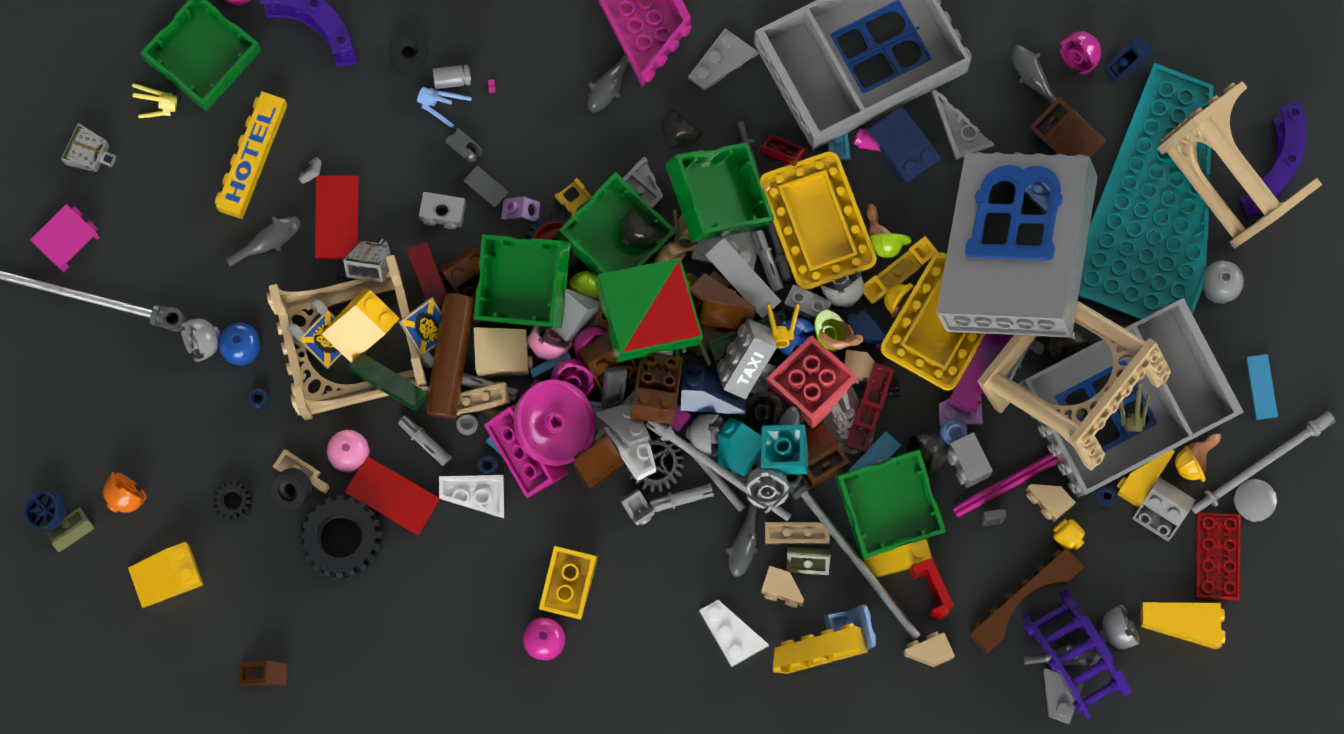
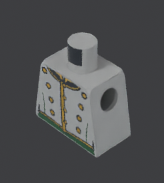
M77 124L61 160L67 166L97 172L102 163L112 167L115 163L116 155L107 152L109 144L105 139L81 124Z
M381 238L377 239L375 243L360 242L343 260L346 276L349 278L384 282L389 271L386 257L391 256L388 243Z

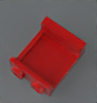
M930 558L912 566L909 572L912 580L925 575L939 607L931 611L929 614L930 618L936 617L937 620L948 616L953 607V602L933 559Z

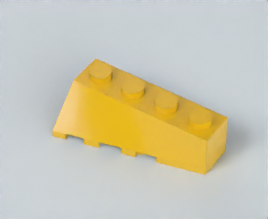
M854 623L841 626L842 630L834 632V629L821 631V635L817 637L810 634L802 636V641L794 642V640H787L781 642V646L776 647L774 650L773 672L788 674L867 653L862 627L854 626Z

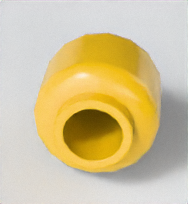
M1065 518L1053 529L1055 532L1053 535L1054 540L1064 550L1066 548L1068 550L1073 548L1076 551L1084 544L1082 539L1085 536V531L1073 519L1067 521Z

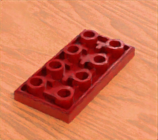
M358 175L316 176L315 259H345L358 245Z
M368 456L345 491V494L356 498L359 502L362 501L369 508L419 536L441 500L439 497Z
M1196 514L1195 599L1240 600L1241 514Z

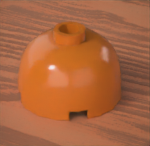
M112 472L103 487V496L107 502L106 506L115 513L117 511L130 513L137 510L147 499V495L142 489L137 491L134 487L136 483L118 472L116 475Z

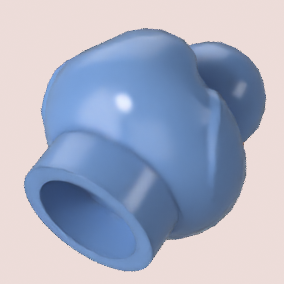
M957 419L946 420L940 429L941 439L948 445L967 435V426Z

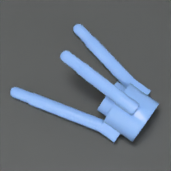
M422 87L417 98V102L422 104L421 108L429 111L451 128L454 125L430 106H435L437 101L452 104L451 100L440 96L467 101L472 100L469 96Z

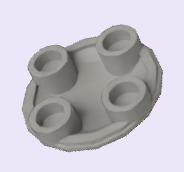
M1252 479L1245 481L1238 487L1233 502L1241 516L1251 522H1257L1271 516L1276 508L1277 499L1276 493L1268 483Z

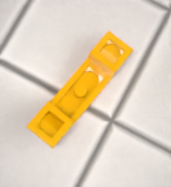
M924 236L886 269L864 283L863 294L873 305L885 297L891 287L902 284L914 275L938 251L927 237Z

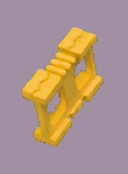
M578 178L574 179V182L559 194L554 195L556 200L572 214L571 217L577 212L579 207L592 197ZM570 188H575L579 193V197L573 202H568L564 197V193Z

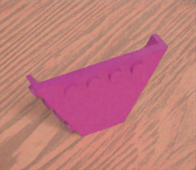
M598 0L642 87L646 82H650L656 73L655 70L665 64L668 58L667 55L677 49L680 43L679 40L683 36L686 37L692 28L690 26L691 16L682 0Z

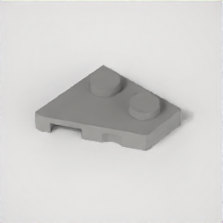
M643 157L623 179L638 193L644 203L653 209L662 200L663 195L660 188L656 185L654 174L649 169L647 158Z
M633 401L597 412L596 420L606 424L609 430L619 436L628 446L649 440V434L643 420L630 418Z
M1044 668L1043 676L1048 717L1070 724L1075 710L1072 705L1074 699L1059 673ZM1083 682L1075 686L1079 695L1084 685Z

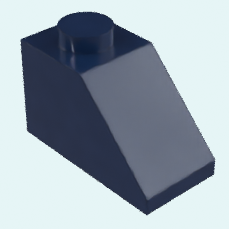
M1140 37L1131 41L1104 68L1115 82L1119 83L1141 67L1155 52L1146 40Z
M857 311L856 314L848 315L847 324L854 331V335L863 336V342L860 344H882L887 333L868 312Z

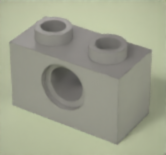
M423 192L419 212L420 221H423V224L428 226L442 224L448 229L462 228L466 207L465 198ZM440 208L448 210L444 216H439L437 211Z
M793 285L784 303V309L794 313L796 304H799L798 315L814 322L816 315L821 311L830 310L832 302Z

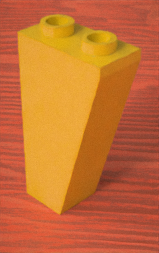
M1143 602L1140 605V627L1213 649H1219L1222 647V643H1225V631L1221 630V622L1225 620V611L1221 609V603Z

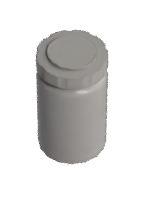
M468 64L464 66L433 68L435 89L459 87L465 84L471 85V73Z

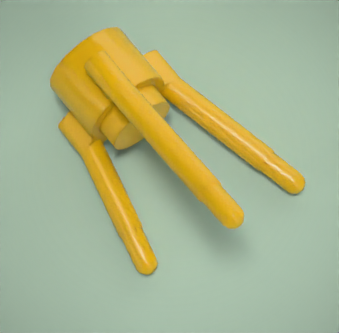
M799 304L795 306L789 331L784 326L776 325L771 305H767L772 337L777 348L788 347L790 340L794 339Z

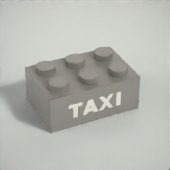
M748 318L739 327L736 339L729 344L726 356L717 365V373L723 390L744 399L747 398L777 348L769 327Z

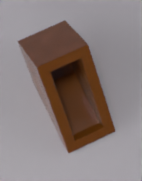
M273 661L240 663L239 685H286L287 663Z

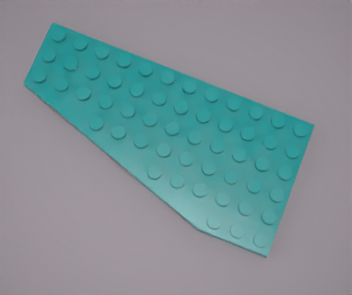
M1154 63L1089 227L1078 297L1138 321L1184 298L1193 315L1204 286L1203 277L1207 261L1209 208L1166 152L1162 155L1157 148L1163 144L1160 140L1200 107L1204 110L1209 106L1207 102L1213 98V85ZM1197 142L1196 153L1198 163L1209 181L1211 147Z

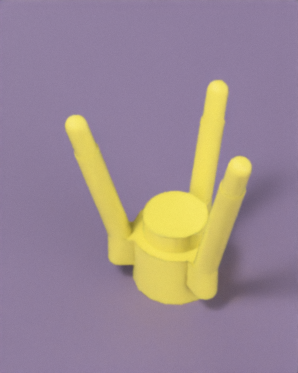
M132 84L134 88L160 96L133 93V97L158 101L159 108L163 109V111L139 114V118L161 115L170 116L171 112H176L177 96L173 95V93H165L146 86Z

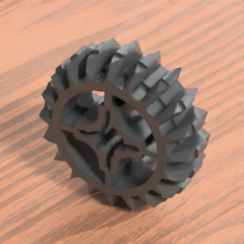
M649 435L648 441L651 448L663 449L658 454H653L654 462L660 460L659 465L661 466V468L656 466V472L654 473H659L665 477L659 480H652L646 476L639 481L636 480L635 485L638 486L643 482L642 490L645 491L649 485L651 486V493H654L655 486H658L659 492H663L662 485H665L669 490L671 488L669 481L677 484V479L674 476H682V473L677 469H684V464L678 463L683 461L684 457L676 456L681 452V449L676 448L673 450L675 447L673 442L667 445L668 440L661 442L659 435L656 436V441H652V436ZM668 454H670L673 460L671 472L663 464ZM633 474L630 475L631 480L635 479Z

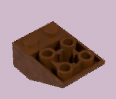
M1058 97L1030 126L1056 153L1066 156L1082 154L1091 158L1107 142L1062 97Z
M471 245L438 269L455 294L466 295L476 299V289L480 278V250L474 245Z
M704 273L691 287L690 293L699 323L738 330L746 322L747 318L754 320L757 307L749 300H745L737 295L732 289L720 284L714 277Z
M609 332L578 349L601 394L603 391L605 369L624 365L628 369L625 397L630 395L635 389L638 372L633 359L616 362Z
M652 353L639 359L630 418L673 425L683 357Z
M804 421V423L800 424L806 427L808 446V474L804 475L812 488L849 467L850 461L822 421L814 428Z
M608 435L604 438L602 436L598 437L591 443L592 447L587 451L583 449L574 456L575 473L590 492L624 467V461Z

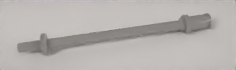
M1327 411L1316 420L1309 421L1305 430L1212 493L1206 490L1204 492L1206 497L1192 506V512L1197 514L1210 504L1214 507L1218 506L1217 499L1308 437L1319 436L1322 430L1335 423L1332 414Z
M647 422L645 427L659 435L662 441L670 440L746 493V482L677 436L671 425ZM773 505L766 506L765 509L766 514L771 510L786 521L792 515L780 506L773 508Z

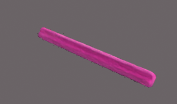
M1050 453L953 506L955 515L960 517L1058 464V458L1056 456L1053 457Z

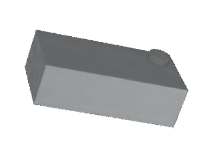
M723 238L705 256L745 300H749L757 307L756 312L764 318L768 314L767 305H771V309H773L781 300L736 252L739 247L731 239L726 241Z

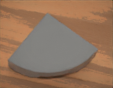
M317 157L309 162L311 166L305 173L303 171L300 173L298 180L304 184L318 176L322 161Z

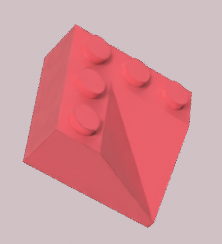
M811 335L766 379L768 388L789 407L792 405L797 407L801 418L814 428L830 413L855 382L857 375Z

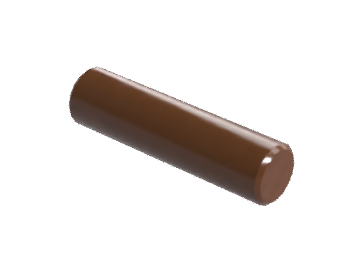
M453 293L444 295L425 413L429 416L444 419H455L457 417L475 299L473 297Z

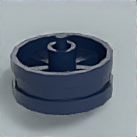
M38 491L32 494L25 504V518L33 528L47 531L54 530L63 522L66 506L62 497L58 494ZM44 496H46V497H45L44 504H43V502L41 501V498H43ZM52 497L54 503L50 505V500ZM43 518L45 526L39 525Z

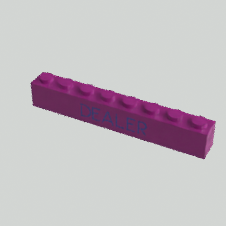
M985 334L976 353L950 396L947 405L967 416H970L972 411L977 412L982 403L979 398L982 393L985 394L977 380L1014 335Z

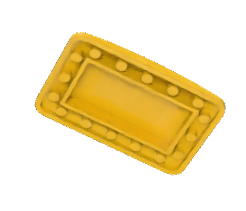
M825 152L799 161L796 166L787 165L762 175L760 185L766 194L774 217L773 224L798 287L810 290L831 283L833 279H841L844 277L843 275H854L856 270L860 272L868 270L876 264V253L837 154Z
M941 252L936 253L931 258L881 344V352L888 359L944 390H952L960 381L985 333L946 332L936 313L947 256L946 253Z

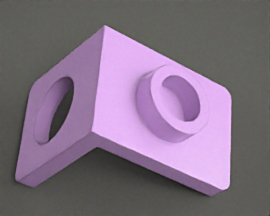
M527 197L506 198L503 200L501 218L504 220L523 218L535 222L539 218L540 202ZM530 204L534 207L533 216H530L528 213V206Z

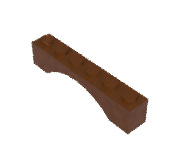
M1067 548L1063 552L1060 549L1050 557L1053 560L1047 566L1043 563L1034 571L1037 574L1034 578L1030 580L1027 577L1019 585L1021 589L1016 594L1010 592L1003 599L1004 604L1000 608L995 606L987 613L989 618L983 623L979 620L970 628L973 632L969 636L986 655L1004 640L1010 616L1023 599L1044 587L1067 584L1083 570L1084 566Z

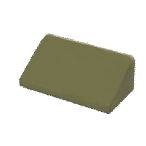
M81 507L68 514L59 527L50 531L45 530L44 532L55 549L61 552L92 531L94 527Z
M787 547V572L829 575V549Z

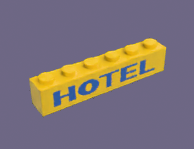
M263 91L260 97L257 96L254 100V112L252 116L249 115L245 124L246 132L240 136L238 152L233 154L231 158V170L225 174L222 183L224 185L223 190L218 192L215 199L219 212L239 219L244 217L287 108L285 99Z

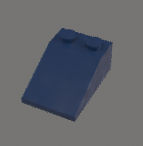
M902 106L867 129L900 182L910 181L941 159L931 142Z
M684 365L681 411L745 415L746 399L723 390L716 371L705 366Z

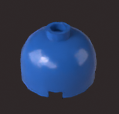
M797 318L794 339L790 340L788 347L779 348L781 353L788 358L811 335L816 338L814 325L806 319ZM792 319L788 322L784 321L780 326L786 327L789 331Z
M233 323L222 330L218 347L221 355L227 362L244 366L252 363L258 357L262 342L258 332L252 326L245 323Z

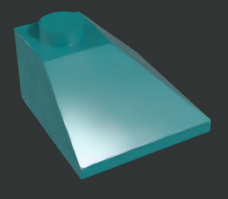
M730 417L718 433V464L745 476L761 454L762 436L742 422Z
M805 425L762 426L761 468L778 470L786 475L808 474V446Z

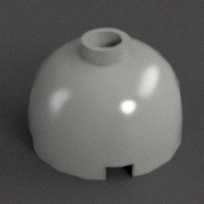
M1224 260L1209 265L1205 269L1203 277L1205 296L1209 300L1221 304L1236 299L1241 293L1244 284V277L1239 267L1230 261Z
M856 270L854 275H843V278L833 279L831 283L821 286L825 298L831 301L832 305L846 308L851 307L859 300L864 290V283L859 270Z
M200 318L181 324V327H185V330L181 331L183 342L188 353L190 354L193 351L196 356L193 358L194 361H203L217 351L220 332L216 326L213 327L210 322Z
M706 413L696 417L686 431V437L689 439L690 444L706 456L715 457L718 455V433L723 427V420L721 417H718L719 414Z
M760 466L754 469L747 478V498L754 506L766 508V506L773 505V508L778 507L788 497V480L781 471L763 469Z
M1121 604L1112 608L1104 615L1102 619L1103 630L1100 631V634L1105 643L1109 641L1115 648L1128 649L1138 645L1140 638L1133 620H1129L1125 616L1128 612Z

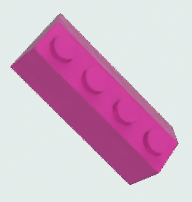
M515 404L484 424L525 497L529 498L569 473L564 465L550 466L542 464L531 458L523 450L514 430V412L517 405Z

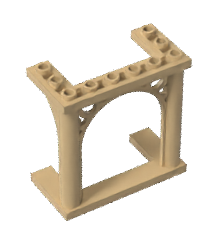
M1243 81L1238 85H1235L1233 82L1223 90L1225 94L1219 98L1216 95L1207 102L1209 106L1203 110L1200 107L1161 139L1160 141L1163 144L1157 148L1162 155L1166 152L1228 231L1233 238L1229 243L1234 249L1273 223L1322 185L1318 178H1316L1287 201L1279 203L1237 148L1230 130V116L1233 105L1240 94L1247 89ZM1197 142L1204 143L1215 150L1264 214L1263 217L1247 229L1244 228L1203 174L1197 159Z
M394 255L386 257L389 272L384 282L356 279L320 289L300 292L282 291L277 284L269 286L270 292L266 293L268 303L274 315L278 314L280 322H277L276 325L279 335L283 334L285 341L281 343L283 354H288L289 362L286 363L288 375H293L294 380L291 383L293 395H290L292 405L298 416L302 415L304 421L313 419V414L389 396L366 381L345 385L325 379L312 367L306 348L287 328L290 324H293L292 317L295 315H300L306 320V324L299 327L303 333L311 326L312 322L319 315L310 305L315 299L320 300L326 308H329L339 303L352 301L363 288L370 289L375 295L395 290L401 316L404 318L410 311L400 270ZM307 309L308 312L309 310L313 309V314L308 316V314L302 310ZM406 335L412 357L413 370L397 374L422 390H429L421 358ZM301 352L305 354L302 358L299 357ZM308 370L311 372V377L304 383L306 379V373L304 374V372ZM314 380H319L321 382L320 389L316 393H309L308 387L310 383ZM326 386L332 388V391H326L327 394H323Z
M1077 301L1074 323H1078L1102 338L1109 345L1113 355L1111 376L1107 384L1097 395L1076 405H1054L1006 377L1007 372L1037 336L1014 335L977 381L996 411L1002 413L1009 403L1014 404L1066 439L1075 448L1085 467L1092 471L1102 462L1105 455L1095 437L1098 430L1105 426L1106 420L1112 413L1117 411L1122 400L1132 392L1134 385L1145 374L1151 384L1159 388L1162 383L1167 381L1171 370L1156 341L1151 338L1147 341L1139 338ZM1118 348H1121L1123 350L1122 352L1117 353ZM1124 357L1133 358L1128 365L1123 366L1119 364V361ZM1085 409L1088 415L1080 422L1077 419V414L1080 410ZM1068 412H1072V413H1071V418H1072V420L1069 419V418H1070L1069 415H1065V414L1068 413Z

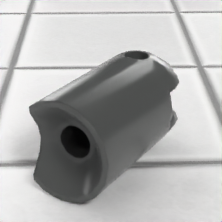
M458 127L455 134L449 135L445 140L446 144L469 162H475L476 156L480 157L482 155L481 147Z

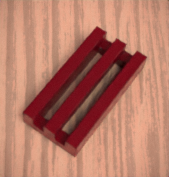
M771 134L760 146V152L792 166H796L797 160L800 161L802 155L805 156L807 153L805 147L774 134Z

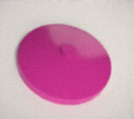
M546 380L531 386L520 397L514 412V430L521 447L531 458L545 465L561 466L572 463L577 453L583 449L587 451L590 448L595 436L596 420L591 403L580 389L562 380Z

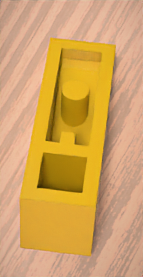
M1171 450L1131 472L1127 478L1123 476L1117 485L1120 489L1117 494L1139 508L1175 451Z
M927 539L865 558L863 562L873 575L878 578L911 569L912 566L930 559L932 556Z

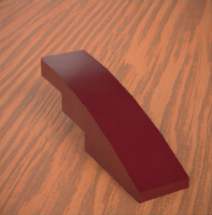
M427 242L408 248L407 252L426 300L432 297L441 311L443 298L447 293Z
M875 362L873 363L845 444L846 447L864 453L867 451L894 369Z

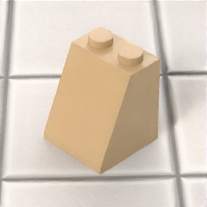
M474 328L477 376L480 378L529 375V369H533L532 356H528V348L531 347L529 344L530 335L527 336L526 329Z

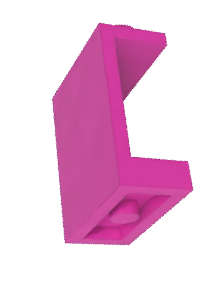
M67 204L30 239L63 273L69 268L67 262L91 238L94 237L96 240L99 238L96 233L98 228L91 221L86 223L81 218L83 214L75 206L71 209Z

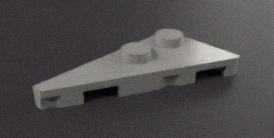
M937 90L932 91L931 94L955 160L964 158L965 153L983 152L994 148V143L991 140L989 141L975 125H972L963 113L955 109L943 94L938 93Z

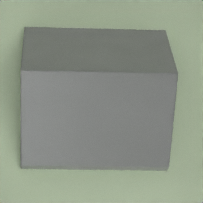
M566 289L562 328H550L566 342L575 339L581 330L588 327L598 312L600 301Z

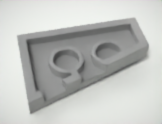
M725 28L690 73L688 79L705 91L725 78L727 74L741 67L746 61L756 57L759 52Z

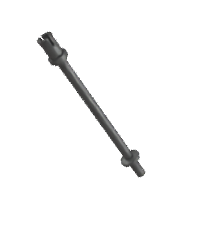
M739 122L736 124L741 142L738 144L748 143L760 182V172L751 147L755 140L749 139L744 122ZM772 221L767 226L776 252L774 262L778 266L782 282L790 281L794 277Z

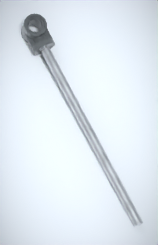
M0 271L1 280L150 318L151 325L169 329L172 332L181 331L184 328L181 327V324L186 322L185 316L177 308L156 304L153 310ZM177 315L178 321L175 324H169V319Z
M796 474L797 479L795 481H788V491L795 500L803 498L914 640L918 638L921 634L809 494L808 491L812 488L811 484L803 474Z

